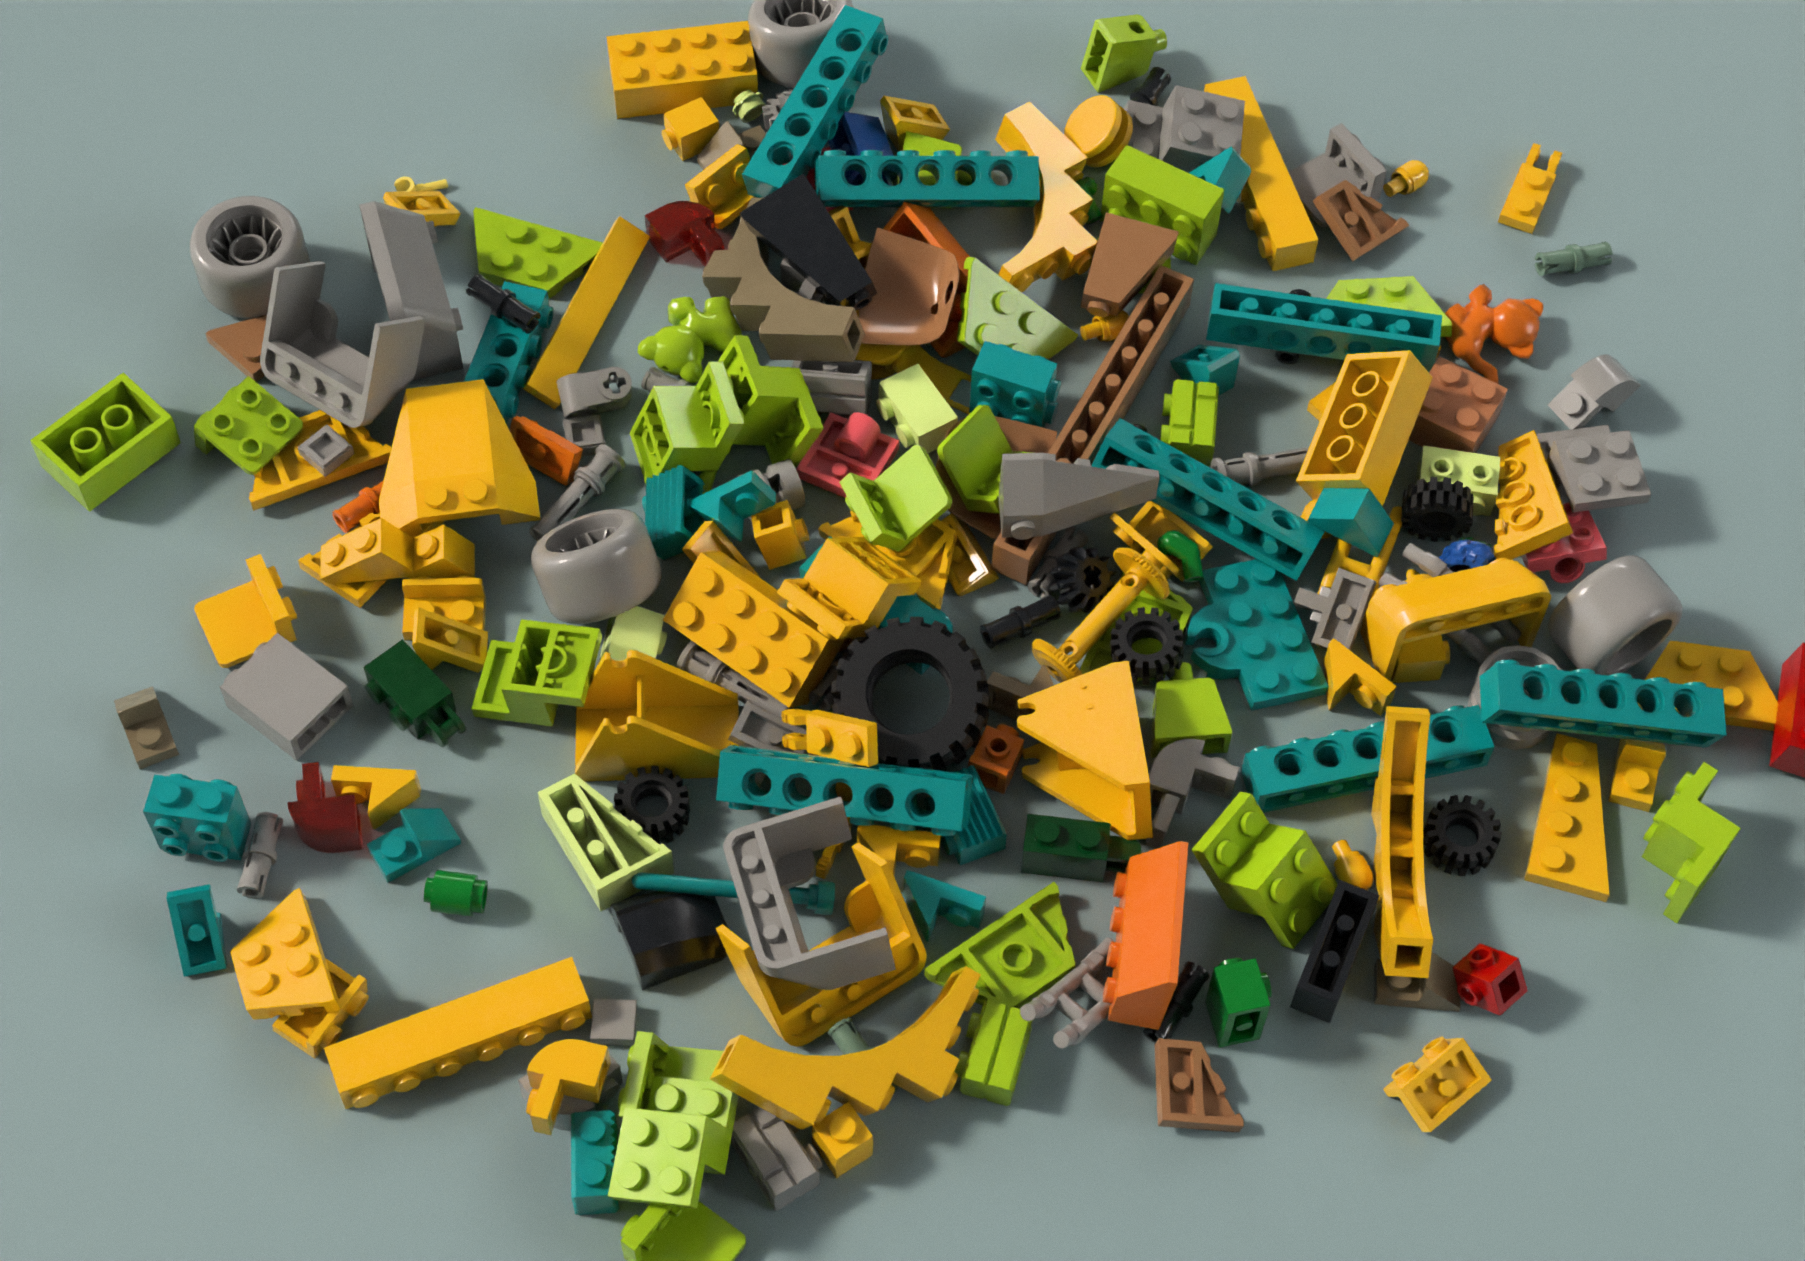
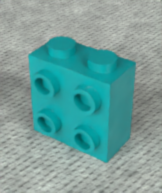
M985 341L972 369L969 413L978 405H988L994 416L1043 428L1046 423L1052 425L1058 411L1059 403L1055 401L1061 386V380L1056 379L1058 363L1051 362L1042 356H1032L1013 350L1006 345H997Z
M154 774L143 813L159 848L174 856H184L186 853L203 855L205 858L216 862H224L227 859L241 861L251 828V821L238 787L220 779L206 782L192 780L183 774H171L169 776Z

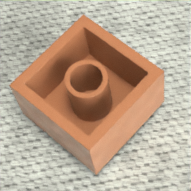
M1439 356L1429 372L1433 378L1409 441L1422 447L1424 445L1477 453L1500 415L1508 389Z

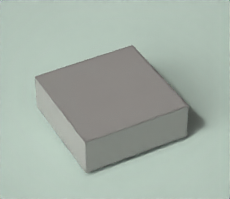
M601 414L563 419L565 438L583 449L581 456L594 455L599 445H606Z
M327 424L297 447L299 455L324 477L354 455L353 446Z
M1168 793L1163 795L1152 820L1153 838H1146V845L1156 849L1160 848L1180 798Z
M594 999L590 1035L591 1043L599 1045H634L637 1000Z

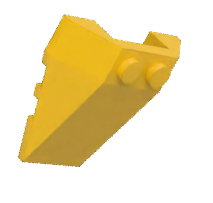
M484 379L408 388L405 390L380 493L379 509L380 518L411 537L423 534L422 524L494 514H499L501 525L541 520L536 481Z

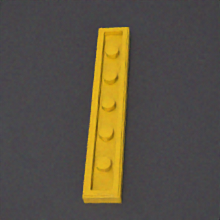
M621 216L615 220L523 390L553 409L560 405L561 400L557 388V380L563 376L578 372L650 238L648 234Z

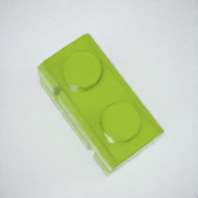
M1176 379L1173 381L1172 393H1164L1162 416H1168L1169 423L1168 425H1161L1160 440L1209 467L1211 466L1215 449L1219 386L1217 383L1200 381L1195 383L1190 380Z
M989 1000L984 1001L981 1014L972 1013L966 1037L973 1039L969 1052H960V1060L955 1069L958 1077H961L960 1092L962 1094L979 1099L985 1098L987 1101L1004 1106L1011 1104L1032 1031L1033 1020H1024L1018 1008H1008L1007 1005Z

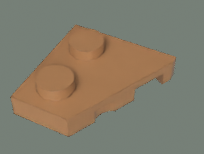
M1347 180L1340 182L1313 200V203L1352 262L1409 226L1403 218L1395 220L1381 210L1383 206L1372 197L1363 195L1360 189Z
M267 315L212 329L205 333L208 343L247 377L250 376L254 381L258 382L265 376L261 368L260 356Z
M1159 1038L1154 1045L1158 1126L1240 1132L1244 1127L1243 1118L1240 1113L1235 1115L1224 1095L1227 1089L1219 1074L1215 1073L1211 1068L1210 1058L1202 1043L1199 1041Z

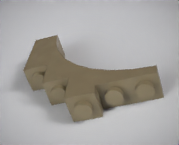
M751 198L747 208L763 198ZM741 216L734 237L729 241L728 250H714L708 265L704 267L703 283L708 288L711 297L725 296L729 298L731 312L735 315L741 330L759 331L760 341L764 344L771 360L854 362L865 336L855 308L820 303L804 298L784 287L770 273L768 266L769 247L750 232Z

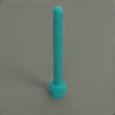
M643 872L637 873L632 877V884L637 889L738 898L734 882L728 880ZM817 881L816 884H809L808 888H789L793 904L806 905V909L814 910V914L832 915L835 900V882Z

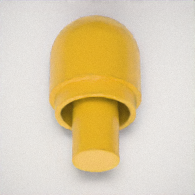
M1408 161L1395 169L1391 175V181L1384 184L1383 190L1389 197L1397 193L1403 195L1411 194L1426 184L1429 178V170L1422 161Z
M1122 310L1117 316L1111 314L1107 317L1094 316L1092 323L1080 327L1081 337L1084 341L1096 337L1101 342L1115 340L1128 320L1129 315Z
M1347 840L1337 841L1333 844L1332 849L1337 857L1334 862V872L1338 880L1368 891L1373 884V873L1365 857L1358 851H1352Z

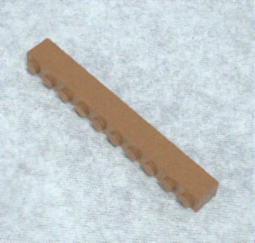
M1162 265L1159 266L1049 450V454H1055L1056 461L1074 464L1077 458L1090 460V465H1092L1106 435L1119 418L1124 419L1188 310L1194 284L1193 278ZM1058 531L1023 540L1014 537L1002 538L1000 532L993 544L991 569L1027 585Z

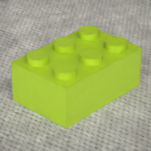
M1126 145L1105 174L1101 207L1103 217L1100 221L1103 222L1105 214L1110 213L1178 231L1172 255L1180 260H1186L1197 265L1217 236L1225 189Z
M124 372L30 440L41 467L89 512L181 444L172 416Z

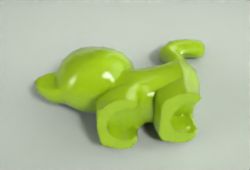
M725 296L708 298L705 300L704 309L701 312L695 307L691 297H680L672 299L668 305V321L674 326L663 327L654 336L646 337L639 343L637 353L647 360H653L656 366L663 372L673 376H681L689 383H696L703 373L701 362L704 358V346L724 352L735 335L743 334L738 321L731 312L729 298Z

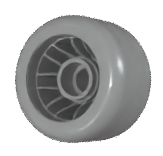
M754 0L749 10L748 25L756 68L761 75L775 84L795 88L844 5L853 7L852 1Z
M260 196L235 197L215 205L198 220L190 239V255L203 294L217 309L239 318L252 319L267 315L275 267L310 262L303 231L294 214L279 202Z
M626 509L596 511L567 521L540 538L531 553L532 568L551 614L558 620L569 624L592 623L622 614L648 599L661 582V566L647 527L638 514Z
M1626 555L1603 565L1578 583L1552 612L1549 618L1548 629L1553 640L1577 669H1592L1595 671V674L1609 676L1625 672L1654 651L1678 625L1682 617L1683 608L1677 595L1647 561L1639 556Z

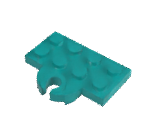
M1257 559L1203 570L1204 579L1200 580L1199 583L1208 605L1201 608L1191 618L1185 637V645H1193L1201 638H1209L1216 643L1217 647L1211 649L1198 647L1193 650L1191 655L1192 661L1207 672L1206 677L1219 680L1238 677L1251 711L1325 695L1329 686L1281 572Z

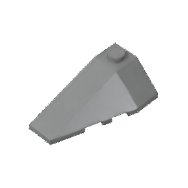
M1043 452L1002 454L998 496L1002 538L1014 537L1023 540L1044 536L1156 499L1159 483V471L1113 464L1103 469L1091 467L1090 460L1077 458L1074 464L1056 461L1055 454Z

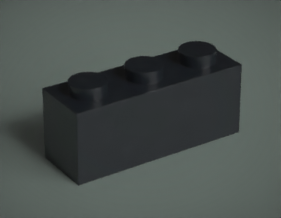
M1339 880L1297 984L1290 1008L1327 1023L1331 1022L1380 895Z

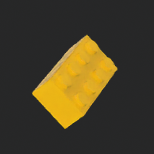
M748 21L606 36L617 119L664 114L700 97L703 98L709 108L734 106V99L743 91L752 90L754 93L758 92L757 70Z
M1410 350L1346 355L1296 479V482L1313 500L1319 498L1324 488H1369L1381 506H1383L1433 378Z
M700 552L665 614L663 621L788 708L807 705L810 701V692L823 679L845 639H838L836 641L821 634L817 630L818 624L811 618L802 617L787 607L788 601L777 593L778 590L723 552Z

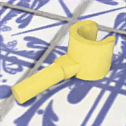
M404 176L394 182L397 192L436 191L448 188L446 179L415 185L410 177Z

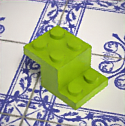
M735 335L718 360V362L724 363L727 375L733 381L734 395L738 407L742 409L744 414L743 429L739 432L733 444L765 446L772 464L789 459L796 468L824 429L800 368L760 366L758 356L754 352L749 337Z
M708 362L696 386H653L630 431L645 484L647 478H652L653 475L659 476V473H665V470L671 471V468H677V465H683L690 471L719 470L726 455L729 454L737 435L744 426V414L742 409L738 407L734 395L733 381L728 377L723 362Z
M521 619L515 642L491 640L471 708L474 717L553 726L558 704L584 707L602 640L600 628Z
M1705 762L1702 763L1695 774L1689 771L1684 774L1674 790V795L1669 801L1666 799L1653 818L1654 822L1643 837L1648 842V845L1641 857L1675 879L1664 895L1670 902L1663 915L1675 923L1679 922L1718 868L1741 829L1701 803L1718 770Z
M1239 792L1192 848V852L1227 908L1264 917L1277 940L1284 947L1295 948L1330 904L1338 885L1307 832L1270 824L1250 793Z
M654 1076L647 1110L624 1108L608 1197L620 1201L697 1209L703 1173L725 1175L739 1095L713 1081Z

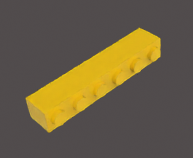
M1246 76L1205 84L1204 92L1245 101L1240 156L1250 166L1251 173L1237 202H1242L1244 205L1248 228L1251 231L1254 230L1257 235L1258 249L1263 259L1267 258L1272 272L1313 263L1319 239Z
M569 957L324 1047L345 1109L351 1107L363 1108L372 1105L379 1097L391 1092L410 1091L416 1088L421 1081L434 1076L446 1077L453 1075L462 1066L477 1060L483 1062L493 1060L499 1057L504 1050L512 1047L536 1044L545 1035L555 1031L574 1030L583 1025L585 1020L592 1018L589 999L573 958Z

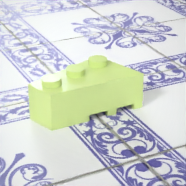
M575 773L537 792L543 818L601 912L611 907V904L620 902L643 890L633 886L632 877L635 874L643 872L672 875L674 873L672 851L663 843L661 845L644 833L642 827L634 820L629 821L614 809L613 804Z

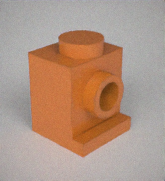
M1000 724L996 728L986 725L979 743L969 759L968 767L970 765L975 766L984 787L1005 794L1022 757L1024 739L1019 738V733L1008 725Z

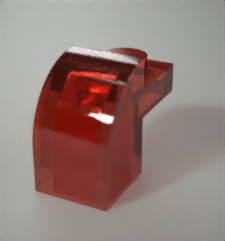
M676 201L644 215L646 234L650 236L648 241L665 262L692 250L701 263L706 266L714 250H725L720 235L715 231L714 213L702 204L691 201Z
M319 762L302 764L303 780H296L298 801L287 802L289 813L300 839L310 848L325 853L363 850L361 816L355 794L326 798L325 779Z

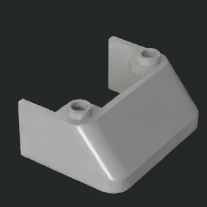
M376 201L359 204L373 269L378 275L390 321L422 316L426 319L416 374L413 380L464 369L457 331L463 330L462 320L458 307L450 308L432 245L438 243L434 222H426L422 214Z
M316 261L275 267L260 356V364L264 375L273 383L351 428L371 424L415 377L426 319L422 316L376 323L368 357L336 339L338 327L337 314L330 304L320 299L326 263Z
M841 796L737 828L727 835L723 844L724 853L760 969L768 976L821 990H833L896 970L885 927L808 951L789 888L802 885L813 877L816 871L813 851L852 840Z

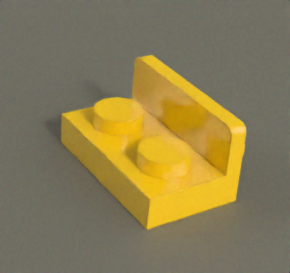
M738 144L685 184L698 220L717 229H723L725 226L730 225L740 215V212L747 208L751 198H756L748 195L742 176L743 171L751 160L747 148Z
M460 575L455 578L418 576L402 580L404 594L402 634L404 640L413 639L414 611L418 607L485 630L486 595L482 578H473L467 575Z
M1441 1036L1432 1040L1422 1049L1424 1055L1416 1062L1406 1063L1395 1070L1391 1075L1393 1081L1383 1089L1388 1097L1400 1098L1422 1132H1432L1492 1081L1464 1038L1445 1039Z

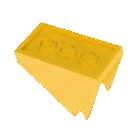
M636 650L628 651L627 658L622 661L613 660L610 653L606 652L591 676L584 707L576 706L575 774L585 782L626 780L625 775L629 772L637 777V768L644 767L646 773H651L652 765L659 766L660 774H663L665 768L672 770L673 778L677 775L682 779L718 778L720 751L730 745L739 746L728 740L739 718L738 694Z
M1129 661L1110 663L1018 699L1019 709L1031 708L1035 712L1019 716L1017 718V727L1041 741V743L1023 749L1022 755L1024 759L1036 758L1040 761L1037 764L1024 766L1022 768V777L1092 820L1111 823L1110 830L1128 841L1153 838L1150 779Z

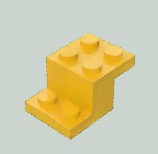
M863 537L827 538L804 578L785 579L777 593L788 601L786 605L791 611L802 617L811 618L818 624L817 630L821 634L837 641L838 639L866 637L865 630L874 625L878 629L897 596L915 595L922 581Z

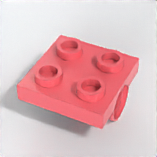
M830 412L823 424L824 429L807 451L796 471L801 480L845 498L846 494L839 482L850 472L874 481L891 464L899 450V440L880 433V426L866 414L856 412L846 419Z
M1568 502L1564 503L1563 506L1573 533L1521 556L1527 569L1533 573L1548 570L1551 578L1558 583H1570L1578 579L1584 572L1585 563L1607 559V547L1590 511L1572 513Z

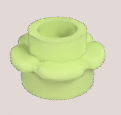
M752 90L740 93L734 99L735 105L732 109L734 115L740 117L744 123L758 118L763 113L762 106H766L762 100L763 94L761 92L754 93Z

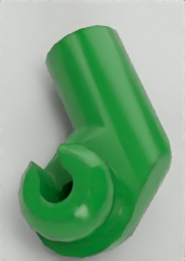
M1087 176L1076 181L1091 197L1097 192V184L1092 177ZM1094 198L1087 213L1089 218L1086 225L1093 224L1103 217Z
M1175 530L1167 531L1159 537L1157 541L1158 550L1164 555H1173L1181 560L1185 582H1196L1204 579L1200 549L1197 543Z

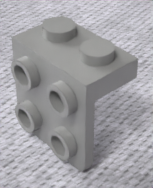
M1340 123L1330 129L1325 153L1291 170L1289 175L1306 212L1319 226L1328 227L1329 225L1313 203L1316 197L1340 182L1347 180L1360 189L1363 195L1378 200L1381 196L1387 170L1378 158L1373 157L1362 145L1358 136L1351 133Z

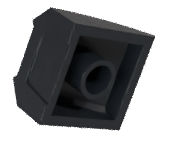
M656 891L611 904L613 920L618 932H621L642 990L717 963L726 957L727 952L716 928L722 924L727 928L728 926L715 896Z

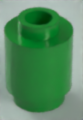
M437 870L434 878L428 877L426 880L424 902L430 903L431 912L470 917L473 916V913L483 914L487 901L488 881L478 879V875Z

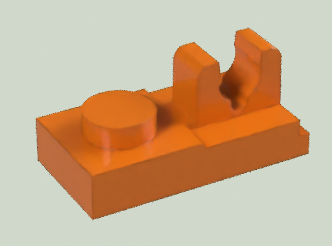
M525 416L513 417L509 430L526 463L565 486L574 482L575 471L578 469L583 449L554 431L547 430L538 425V422L530 420Z

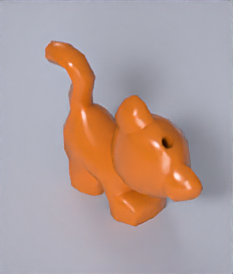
M1482 284L1469 294L1471 301L1469 304L1462 307L1457 303L1445 312L1452 321V336L1445 338L1456 357L1466 361L1474 371L1483 375L1484 378L1499 384L1498 370L1480 357L1484 341L1487 338H1491L1494 343L1510 350L1512 356L1529 359L1533 354V342L1538 335L1539 317L1543 312L1544 306L1542 302L1533 298L1524 300L1507 298L1492 308L1488 305L1492 300V292L1485 284Z

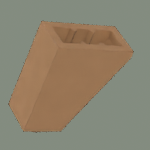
M1106 213L1084 287L1081 308L1087 309L1090 314L1098 317H1107L1109 314L1117 316L1151 279L1159 266L1163 265L1173 254L1179 232Z

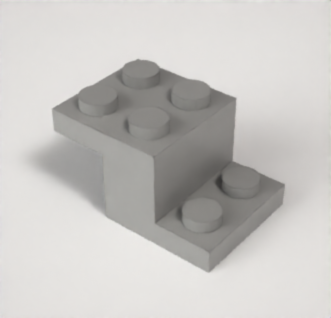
M1178 85L1174 87L1163 107L1128 100L1124 109L1130 114L1133 121V132L1128 146L1188 173L1196 169L1200 162H1207L1231 146L1240 155L1245 101Z
M1608 425L1536 434L1540 440L1562 503L1569 502L1572 513L1648 503L1651 491L1629 430L1610 432Z

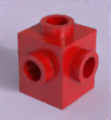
M1481 943L1452 967L1461 1000L1469 1005L1480 1007L1499 1016L1528 992L1519 958Z

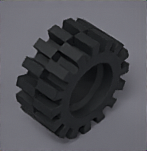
M1430 477V482H1426L1423 478L1417 481V485L1414 483L1409 484L1408 489L1404 490L1402 498V527L1404 530L1408 529V533L1412 536L1418 533V539L1425 540L1428 536L1431 537L1433 542H1438V538L1443 537L1444 542L1451 541L1452 535L1457 539L1463 537V533L1467 534L1473 524L1474 496L1471 493V489L1468 486L1463 487V483L1460 481L1451 484V478L1445 477L1443 482L1437 481V477Z
M1145 607L1137 608V616H1134L1131 610L1125 613V621L1119 618L1115 622L1116 629L1112 628L1111 631L1112 663L1129 661L1132 682L1136 684L1138 678H1142L1143 685H1150V678H1155L1156 683L1163 681V674H1166L1170 679L1175 675V668L1180 669L1182 658L1184 657L1182 629L1180 630L1179 622L1176 619L1171 621V614L1166 611L1160 617L1159 608L1152 607L1151 614H1145ZM1142 638H1153L1160 641L1163 647L1154 654L1144 655L1133 651L1132 644Z
M651 765V773H646L644 767L637 768V777L629 772L625 775L626 784L621 781L617 786L618 793L614 794L615 809L629 821L634 820L639 824L643 832L658 844H660V838L663 837L668 844L674 841V832L680 836L684 832L683 824L688 825L690 806L686 785L683 786L682 778L679 775L673 778L672 770L665 768L663 774L659 773V766ZM651 795L661 796L668 802L667 810L655 817L642 816L636 809L639 800Z
M1458 795L1450 796L1448 803L1445 799L1439 801L1437 807H1433L1430 811L1423 829V845H1426L1424 850L1426 857L1434 855L1432 864L1438 868L1441 863H1444L1446 865L1444 872L1450 875L1453 868H1458V876H1465L1468 869H1470L1472 875L1479 873L1481 866L1485 869L1491 859H1493L1501 840L1502 832H1499L1501 827L1500 820H1493L1495 811L1492 808L1486 812L1483 811L1485 802L1480 799L1476 805L1471 804L1472 796L1465 795L1462 802H1459ZM1454 824L1466 826L1476 834L1477 842L1469 847L1459 846L1449 840L1446 835V829Z

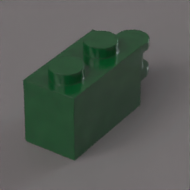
M403 639L364 666L368 681L364 685L367 693L376 704L379 705L383 702L391 710L389 715L401 731L408 729L417 739L428 733L442 748L448 744L447 739L456 733L461 735L466 731L464 723L456 714L452 691Z
M1027 814L1021 873L1103 882L1105 871L1124 873L1129 858L1141 854V845L1137 840L1128 841L1123 837L1110 836L1111 823Z

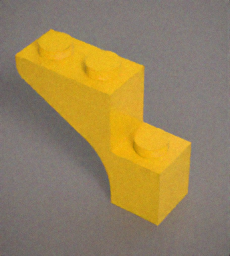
M380 518L321 545L320 579L328 584L416 578L418 576L455 578L456 576L467 575L475 578V544L444 524L413 538Z

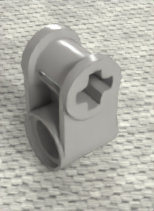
M609 367L586 373H573L559 378L556 382L565 419L624 408L632 397L631 377L627 371L620 367ZM616 383L617 387L620 388V393L613 394L609 384Z

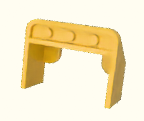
M1500 558L1480 567L1398 586L1388 584L1378 588L1369 601L1360 633L1375 670L1390 681L1401 646L1407 642L1511 618L1510 621L1521 632V636L1518 639L1519 644L1532 647L1550 603L1551 594L1545 581L1518 561Z
M859 842L851 847L866 881L851 890L846 897L844 911L850 926L811 950L885 927L896 970L833 990H821L768 976L760 969L755 952L751 949L750 945L722 924L716 928L740 982L778 1036L791 1046L799 1047L810 1043L829 1031L837 1022L852 1017L916 977L925 966L927 959L925 947L889 863Z

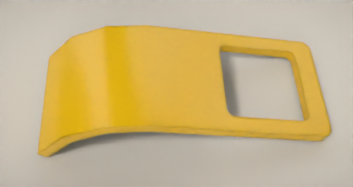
M907 345L904 352L896 359L892 366L896 373L918 363L949 406L970 414L969 407L951 400L950 397L962 379L971 382V375L938 361L930 356L920 345Z

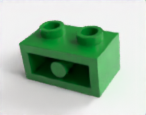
M1241 958L1227 959L1213 969L1205 1004L1219 1048L1261 1038L1271 1006L1269 998L1272 996L1269 977L1266 972L1260 973L1256 958L1245 961Z

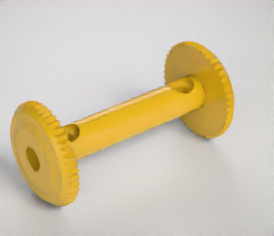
M1117 548L1113 552L1115 562L1125 575L1059 648H1055L1042 639H1035L1033 641L1032 653L1041 666L1045 665L1048 673L1058 682L1062 683L1083 674L1076 664L1142 590L1161 600L1169 596L1170 591L1167 579L1142 554L1130 548Z

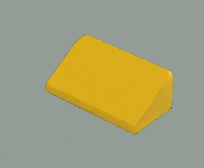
M952 513L944 518L942 522L954 529L957 535L948 580L957 595L961 597L998 580L999 576L996 571L991 569L990 561L967 523Z

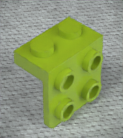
M248 376L238 386L232 387L214 408L199 417L194 425L195 446L206 455L216 447L244 472L254 475L302 431L303 422Z
M978 405L945 438L937 449L938 456L967 510L1000 514L998 496L1002 454L1034 453L1012 451L988 405Z
M919 445L912 446L874 481L850 472L839 482L846 494L845 502L847 506L857 515L862 525L861 533L864 538L872 545H880L897 552L901 551L952 505V497L926 449Z
M637 1031L635 1043L630 1047L627 1056L629 1070L626 1084L621 1089L618 1097L619 1117L623 1119L625 1107L647 1110L654 1076L712 1081L710 1077L723 1051L669 1046L653 1032Z
M698 1201L697 1209L650 1204L641 1216L635 1214L629 1219L622 1229V1239L620 1240L623 1256L627 1261H734L746 1246V1237L741 1231L700 1201Z

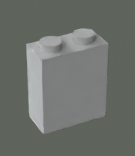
M276 633L268 642L261 643L255 649L252 657L239 669L230 672L225 678L224 683L220 686L226 706L296 761L354 706L348 686L279 633Z

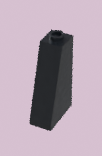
M804 173L740 212L750 232L835 305L854 307L855 311L867 306L872 301V297L877 294L872 280Z

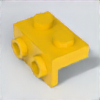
M326 959L341 1010L328 1013L324 1007L305 1008L304 1015L290 1017L280 1015L272 1025L274 1032L314 1059H316L324 1047L335 1044L343 1031L340 1028L349 1015L357 1016L369 998V995L366 994L368 989L365 977L359 974L354 978L328 959Z

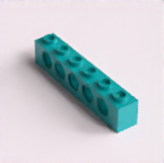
M844 5L743 171L742 176L748 195L764 198L804 173L807 176L810 169L815 168V162L818 156L821 155L826 142L835 136L838 122L844 112H848L852 108L855 94L860 85L868 81L872 65L878 55H883L887 49L889 37L886 34L883 18Z
M828 150L824 152V155H819L815 162V192L825 207H838L840 205L846 207H901L904 202L923 207H1034L1040 200L1039 156H1028V152L1022 150L1006 152V156H992V152L987 150L972 151L970 156H956L955 151L951 150L935 151L933 156H919V151L916 150L899 151L897 156H883V152L880 150H865L860 152V156H846V151ZM849 170L859 172L863 178V184L858 186L849 184L845 178V172ZM886 170L895 172L899 177V184L896 186L886 184L882 179V172ZM922 170L931 172L936 180L935 185H924L919 180L918 172ZM959 170L967 172L972 179V184L969 186L959 184L956 181L955 172ZM996 170L1003 172L1007 177L1008 184L1006 186H999L994 183L991 172Z
M504 281L501 289H509L515 293L517 300L532 310L539 312L541 318L538 319L539 323L531 333L526 334L522 329L504 317L499 319L491 314L464 382L484 379L507 424L509 418L516 416L519 406L518 394L520 389L525 386L531 374L530 364L532 359L538 358L542 348L541 336L544 328L549 329L552 324L554 308L549 306L547 290Z
M1215 283L1206 340L1345 360L1347 354L1410 350L1425 369L1430 372L1440 347L1442 315Z
M1121 418L1118 419L1106 435L1091 467L1106 469L1110 465L1120 464L1158 470L1159 483L1156 499L1151 501L1295 581L1300 577L1325 532Z
M1516 660L1498 661L1479 676L1482 723L1707 748L1727 736L1723 689L1706 687V684L1703 682L1675 684L1670 683L1669 679L1662 677L1641 680L1633 679L1632 675L1627 673H1615L1607 676L1595 674V671L1592 669L1564 671L1557 670V666L1552 664H1541L1534 667L1522 666ZM1524 689L1529 692L1531 698L1526 695ZM1562 693L1567 697V699H1568L1569 702H1567V701L1564 699V697L1562 696Z
M1462 705L1452 706L1441 713L1430 715L1425 779L1488 765L1495 746L1486 723H1482L1479 705L1470 707ZM1385 721L1375 722L1364 729L1350 732L1346 729L1337 730L1326 737L1316 739L1298 738L1287 745L1273 748L1267 745L1254 748L1249 753H1245L1241 769L1247 793L1253 795L1262 812L1265 813L1374 790L1375 777H1378ZM1436 737L1446 738L1450 743L1441 742ZM1358 753L1369 754L1373 759H1365ZM1320 761H1328L1335 767L1323 766ZM1289 769L1296 775H1286L1280 770Z
M730 745L720 751L716 801L729 802L728 807L731 809L752 810L753 805L769 807L768 812L771 814L782 815L837 798L836 784L837 782H843L849 785L853 793L851 801L842 800L846 816L850 817L849 822L852 824L870 826L874 825L875 821L890 822V828L901 831H913L915 826L930 827L931 833L941 836H955L957 831H962L969 824L973 775L882 763L865 767L824 756ZM757 772H762L770 778V791H764L757 786L755 781ZM797 777L805 778L810 782L812 787L811 796H804L797 791L795 786ZM883 787L892 793L894 798L893 806H884L877 800V788ZM924 792L932 796L935 802L934 811H925L919 807L917 803L918 793Z

